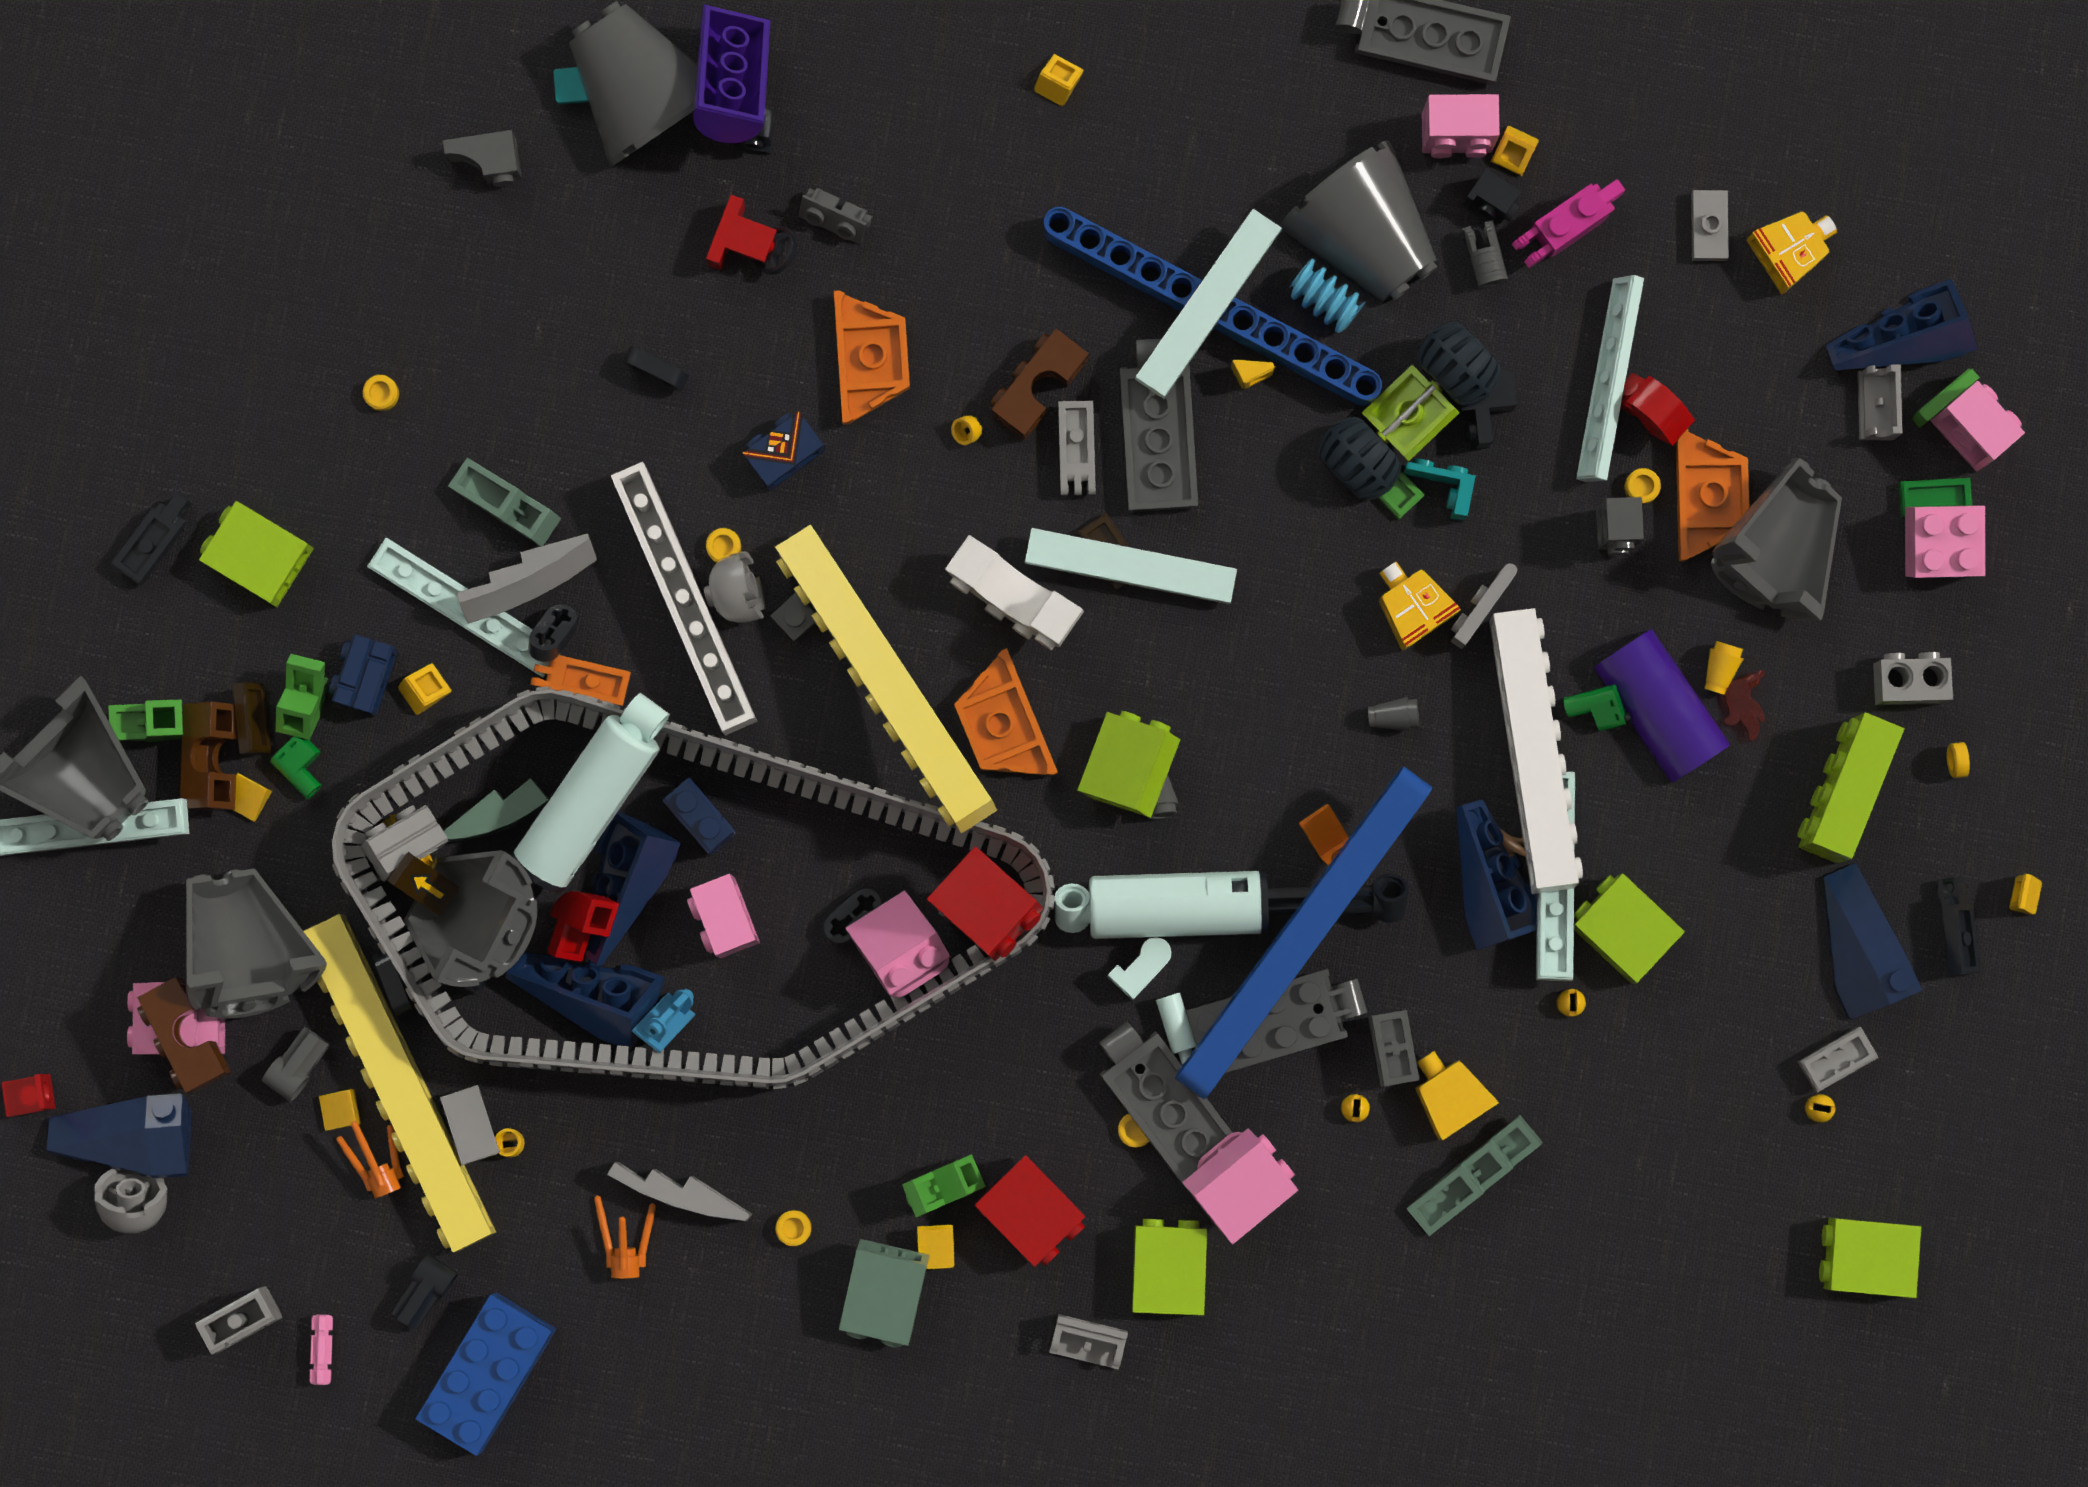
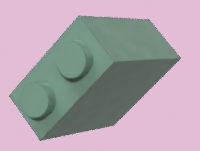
M860 1239L839 1330L846 1331L848 1336L857 1339H865L867 1336L881 1339L883 1344L891 1347L909 1346L929 1255Z

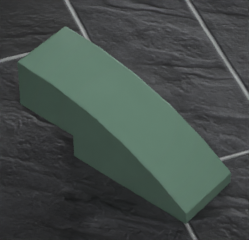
M466 458L448 485L449 488L539 546H544L561 520L552 510L469 458Z
M530 778L506 799L499 792L493 790L443 832L447 836L448 842L467 841L494 835L535 816L542 811L550 799L539 785Z

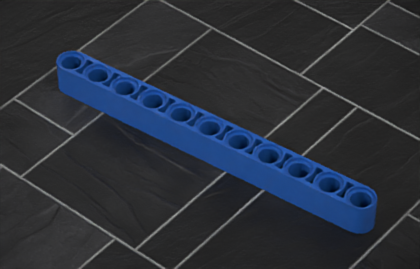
M1054 207L1045 215L1044 235L1050 243L1180 312L1203 281L1067 208ZM1061 219L1067 222L1069 227L1066 231L1057 233L1051 230L1050 224L1054 220ZM1091 235L1098 239L1099 244L1093 249H1087L1081 245L1080 240L1085 236ZM1121 251L1125 252L1130 260L1124 265H1116L1110 257L1113 253ZM1150 267L1155 268L1160 274L1157 280L1151 282L1146 281L1141 275L1144 269ZM1176 284H1185L1189 287L1191 293L1187 297L1180 298L1173 294L1172 288ZM1235 297L1213 328L1358 406H1369L1380 394L1382 381L1376 372ZM1238 316H1245L1251 321L1252 326L1247 330H1239L1234 326L1233 320ZM1269 332H1275L1282 338V343L1274 347L1269 346L1264 341V335ZM1299 348L1308 349L1313 359L1308 363L1299 362L1294 352ZM1331 364L1338 365L1343 371V376L1339 379L1330 378L1325 372L1326 366ZM1364 380L1372 384L1374 392L1370 395H1362L1357 391L1356 383Z
M1405 766L1400 768L1175 1076L1177 1081L1202 1099H1205L1425 801L1432 790L1431 785Z

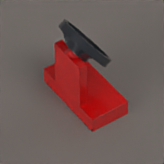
M730 195L706 257L708 266L722 270L730 250L754 259L756 267L768 275L778 274L785 270L792 262L796 253L797 244L794 235L785 228H770L742 217L746 208L744 199ZM778 233H785L778 237H775V235ZM789 239L790 246L787 256L778 265V258L783 252V245ZM766 258H768L771 269H765L761 262L765 263Z

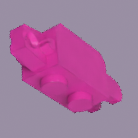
M1618 179L1603 189L1598 184L1593 186L1591 183L1537 220L1529 231L1512 243V246L1517 251L1526 247L1535 238L1541 244L1542 248L1530 254L1524 261L1528 268L1534 266L1547 256L1550 258L1554 257L1602 224L1610 213L1615 210L1612 202L1624 194V187Z

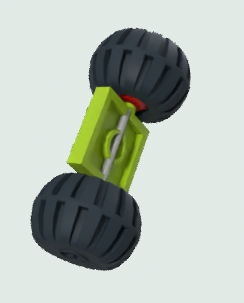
M1449 322L1439 325L1431 330L1421 343L1417 360L1420 366L1433 379L1431 382L1411 365L1362 412L1379 430L1377 432L1379 436L1358 417H1350L1337 422L1323 436L1318 448L1319 457L1331 469L1330 471L1346 488L1348 487L1360 500L1369 501L1379 498L1389 492L1399 478L1402 469L1401 461L1386 445L1390 442L1410 461L1459 414L1458 410L1441 394L1443 390L1457 404L1469 406L1487 398L1496 387L1501 375L1500 365L1483 344L1461 324Z

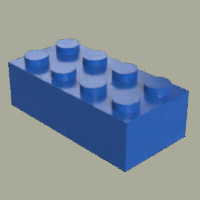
M497 1292L490 1294L417 1415L416 1420L475 1456L483 1453L557 1329Z

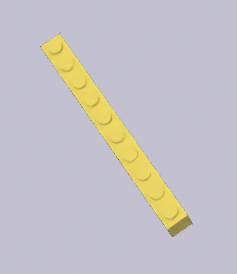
M811 524L777 545L775 548L781 556V559L776 561L779 568L787 579L793 576L799 584L793 589L804 606L811 603L816 610L811 616L820 631L823 633L829 630L834 639L829 644L839 660L846 657L852 667L848 668L847 672L856 686L860 687L864 684L870 694L864 698L875 715L882 712L888 722L883 724V727L892 741L895 743L900 739L906 748L901 754L910 769L913 771L918 767L924 778L919 780L929 798L937 796L943 806L937 810L948 827L955 824L962 834L996 812L997 808Z
M338 914L303 931L327 963L325 971L317 982L324 993H330L334 1001L331 1011L339 1025L344 1024L350 1035L346 1038V1042L354 1057L359 1055L365 1067L361 1070L363 1079L369 1089L375 1088L380 1098L379 1101H376V1105L382 1118L385 1121L388 1119L391 1121L395 1132L391 1133L393 1142L400 1153L405 1151L410 1161V1164L406 1166L413 1183L415 1185L420 1183L426 1195L421 1199L430 1217L435 1215L441 1228L437 1229V1234L445 1249L450 1247L454 1253L497 1233L465 1165L461 1164L457 1148L347 917Z

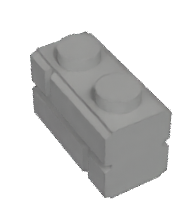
M412 805L396 815L398 821L391 826L386 827L383 822L365 833L368 839L363 842L361 848L383 882L389 879L407 852L421 860L448 842L447 836L440 825L437 824L428 806L425 805L416 810L415 806Z
M265 1286L250 1292L195 1324L209 1352L213 1355L222 1352L283 1317L272 1295Z

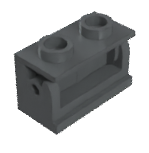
M1407 1010L1368 1017L1380 1086L1418 1081L1419 1074Z

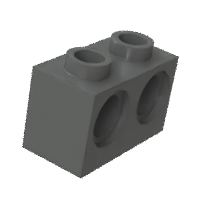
M1642 497L1606 498L1596 509L1598 550H1608L1609 556L1627 555L1629 550H1633L1644 539Z

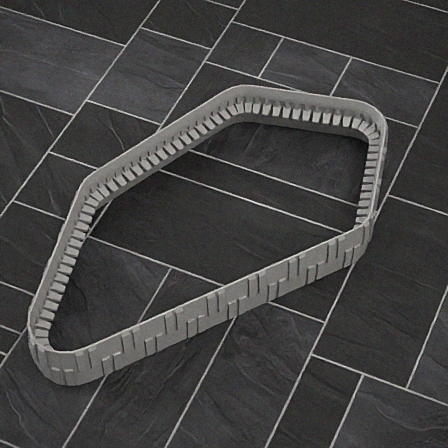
M549 686L537 687L536 691L526 690L517 694V698L486 717H478L469 723V727L464 726L454 732L455 736L424 755L418 754L410 759L408 765L402 764L393 770L392 775L361 794H355L348 800L349 804L346 808L342 807L337 815L338 821L336 822L332 839L334 861L332 867L338 878L342 879L340 884L347 895L353 897L370 926L368 930L374 940L379 942L377 945L385 956L390 958L400 974V977L407 986L405 991L410 999L417 1002L415 1007L420 1015L426 1017L439 1039L445 1046H448L447 1050L460 1058L465 1056L467 1061L483 1064L486 1061L490 1062V1065L539 1068L556 1071V1067L561 1068L560 1071L564 1072L578 1071V1073L609 1075L610 1072L612 1076L627 1077V1073H631V1077L647 1078L649 1076V1079L680 1081L681 1078L684 1082L698 1083V1079H702V1083L718 1084L720 1081V1085L751 1087V1084H753L755 1088L769 1089V1086H773L774 1089L788 1088L789 1084L794 1083V1086L808 1081L807 1077L811 1076L814 1078L824 1072L822 1068L834 1066L839 1062V1058L843 1057V1059H846L855 1053L854 1049L858 1048L861 1050L870 1044L869 1040L873 1039L875 1041L885 1035V1030L892 1031L900 1026V1021L904 1020L906 1023L916 1017L915 1012L919 1011L922 1013L931 1007L930 1003L934 1002L936 1004L945 999V994L948 992L951 995L960 990V985L963 983L967 986L977 980L975 976L978 974L982 977L992 971L990 967L993 965L998 967L1007 961L1006 958L1008 956L1013 958L1022 952L1021 948L1026 945L1030 947L1038 939L1037 933L1040 930H1045L1050 920L1047 916L1050 910L1054 909L1055 896L1052 895V890H1055L1054 878L1052 875H1049L1051 869L1046 859H1041L1040 851L1032 843L1028 844L1023 841L1024 837L1013 831L1009 834L1006 832V828L993 825V828H991L989 824L980 821L961 834L955 824L948 827L937 810L939 808L937 806L927 803L923 806L921 802L911 799L906 801L905 797L896 794L890 796L886 790L874 787L872 790V787L868 784L861 782L856 784L855 781L845 778L840 780L838 776L827 772L824 775L821 774L820 769L808 765L804 768L802 763L792 760L788 762V760L779 757L774 759L770 754L761 751L755 753L751 747L742 744L737 746L735 742L710 735L706 737L704 733L695 730L689 732L685 726L666 721L653 739L657 742L660 751L666 737L670 738L667 754L677 757L683 742H685L686 748L683 759L694 762L699 749L703 748L701 765L711 767L716 754L719 753L717 770L728 772L735 758L737 761L734 775L742 778L745 777L750 764H754L750 780L761 783L767 769H769L770 775L767 786L778 789L785 774L787 779L784 791L795 794L800 780H804L801 796L812 799L817 785H820L818 802L828 805L835 790L838 791L835 807L845 810L850 797L854 796L851 812L862 815L867 802L870 801L871 807L868 818L879 821L882 811L886 806L888 811L885 823L896 826L901 812H904L902 828L913 831L916 821L920 817L922 821L919 834L929 837L936 822L939 823L936 839L946 842L951 829L955 828L953 845L963 848L966 838L970 833L973 835L969 850H972L975 846L981 850L985 839H989L986 855L997 858L1002 844H1005L1006 847L1001 860L1009 865L1011 864L1019 872L1022 881L1025 882V891L1028 893L1043 892V895L1030 894L1043 907V910L1039 913L1041 918L1031 930H1024L1019 935V938L1015 940L1017 942L1015 948L1006 957L1002 958L1000 956L995 962L989 956L985 958L978 947L974 945L966 950L973 966L969 967L961 954L955 956L951 960L958 975L954 976L947 966L944 971L939 973L943 984L939 986L934 977L924 983L928 993L924 995L919 987L909 993L912 999L910 1004L904 996L891 997L897 1009L895 1013H893L885 1000L877 1003L875 1007L882 1019L880 1022L877 1021L869 1009L862 1012L860 1016L867 1030L863 1031L853 1018L844 1023L850 1034V1040L846 1039L839 1028L829 1032L836 1046L835 1049L830 1047L824 1037L814 1041L821 1056L817 1059L808 1046L799 1050L805 1067H801L795 1054L784 1057L789 1072L787 1075L784 1058L773 1059L772 1076H770V1058L759 1057L757 1073L753 1075V1057L742 1056L739 1072L735 1073V1055L725 1054L721 1072H717V1054L706 1053L703 1070H700L699 1052L689 1051L685 1069H682V1051L677 1050L670 1051L668 1066L664 1067V1049L660 1053L653 1049L650 1066H647L646 1048L635 1047L631 1065L629 1064V1046H617L614 1063H611V1045L600 1044L595 1062L593 1061V1043H582L579 1060H576V1043L564 1041L560 1059L558 1058V1040H546L543 1057H540V1039L529 1038L524 1056L522 1037H511L508 1054H505V1036L493 1035L490 1052H487L489 1034L473 1029L463 1018L451 1024L461 1016L456 1007L441 1012L440 1009L452 1000L446 991L435 997L431 996L442 984L434 980V978L425 982L422 981L430 971L425 962L416 967L413 966L422 957L417 947L407 952L403 950L414 941L410 932L408 931L395 937L394 934L403 928L405 924L400 916L386 922L385 919L395 912L396 909L391 901L377 907L376 904L387 896L382 886L372 891H367L371 885L378 881L373 871L360 877L358 875L370 868V865L361 846H353V844L362 845L368 838L366 834L357 832V829L366 833L382 819L375 807H378L384 816L393 812L394 810L389 798L392 797L399 807L409 802L403 789L408 788L414 797L422 794L424 791L419 782L421 778L429 788L438 784L439 781L434 770L438 769L445 779L453 775L454 772L449 763L450 760H453L460 770L469 765L464 754L465 751L468 750L475 760L482 757L484 752L479 744L481 741L485 743L490 751L498 747L499 743L494 735L497 731L505 742L514 737V733L509 725L513 722L520 732L529 728L530 726L524 716L526 713H528L533 724L553 719L566 722L569 715L568 722L578 725L585 712L583 727L593 730L599 716H602V724L608 716L617 715L621 717L624 711L620 710V707L616 704L588 695L574 694L570 691H556ZM1018 851L1021 852V853L1018 855V857L1013 861V859H1014L1015 856L1017 855ZM1030 862L1032 863L1030 866H1028L1027 868H1025L1024 870H1022V869H1023L1024 867H1026ZM1038 876L1040 877V879H1036V880H1032V881L1026 882V881L1031 880V879H1033V878H1036V877H1038Z

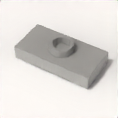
M1693 190L1691 193L1692 261H1727L1729 258L1728 190Z
M1857 1027L1799 1060L1798 1063L1814 1091L1819 1092L1879 1057L1862 1028Z

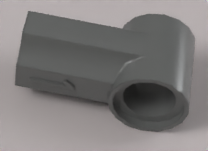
M304 1027L285 1054L278 1057L271 1064L261 1081L287 1101L292 1102L306 1086L310 1078L308 1076L309 1073L319 1062L330 1044L315 1032Z

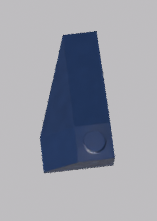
M1949 279L1914 292L1908 296L1910 302L1894 310L1889 307L1881 312L1882 318L1873 324H1861L1828 343L1826 348L1834 370L1866 368L1872 365L1881 367L1941 362L1978 350L1969 317L1953 280Z
M1478 800L1456 807L1465 918L1476 949L1480 950L1536 931L1537 893L1532 894L1530 883L1526 884L1517 868L1520 867L1521 863L1516 855L1510 857L1503 846V833L1484 801Z
M621 812L616 813L599 839L597 854L602 855L598 875L592 874L590 886L595 887V895L608 897L619 903L610 936L605 937L591 934L584 956L596 965H603L668 876L672 863L676 859L680 842L659 828Z
M1851 864L1824 876L1823 886L1826 914L1829 920L1831 938L1830 952L1833 956L1834 988L1848 1019L1851 1020L1923 991L1908 957L1857 864Z
M524 952L519 960L506 971V978L598 1039L617 1046H629V1050L640 1039L632 1030L656 1006L665 979L663 976L632 965L621 964L620 969L600 967V965H596L591 960L588 961V965L568 963L567 959Z
M183 1094L144 1096L50 1117L47 1151L51 1154L83 1162L94 1161L106 1164L110 1168L120 1171L126 1169L138 1172L141 1176L152 1179L188 1176L192 1110Z

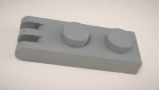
M1058 401L1061 495H1068L1069 486L1067 482L1074 481L1075 495H1082L1081 481H1088V495H1096L1093 401Z
M1506 564L1489 588L1484 585L1480 587L1470 601L1476 605L1469 616L1462 613L1450 629L1456 633L1450 642L1460 649L1467 644L1516 575L1517 568L1514 564Z

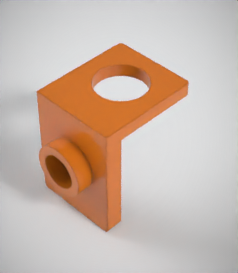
M1326 804L1299 822L1319 858L1329 866L1349 838L1332 808Z

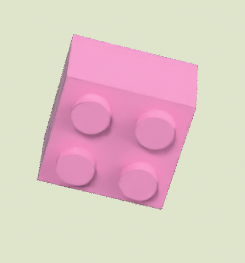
M1499 94L1428 96L1422 111V153H1431L1433 158H1448L1452 156V153H1466L1468 158H1482L1486 156V153L1492 152L1500 136Z
M1976 381L1930 420L1976 472L1994 461L2025 434L2021 428L2022 423L2013 412L2005 411L1997 402L1998 397L1993 389L1986 384L1982 385L1979 381Z
M1985 506L1905 507L1906 577L1985 576Z
M727 874L690 889L692 898L687 899L694 919L702 920L705 931L700 932V936L707 952H710V954L714 953L715 956L723 958L760 943L734 876Z

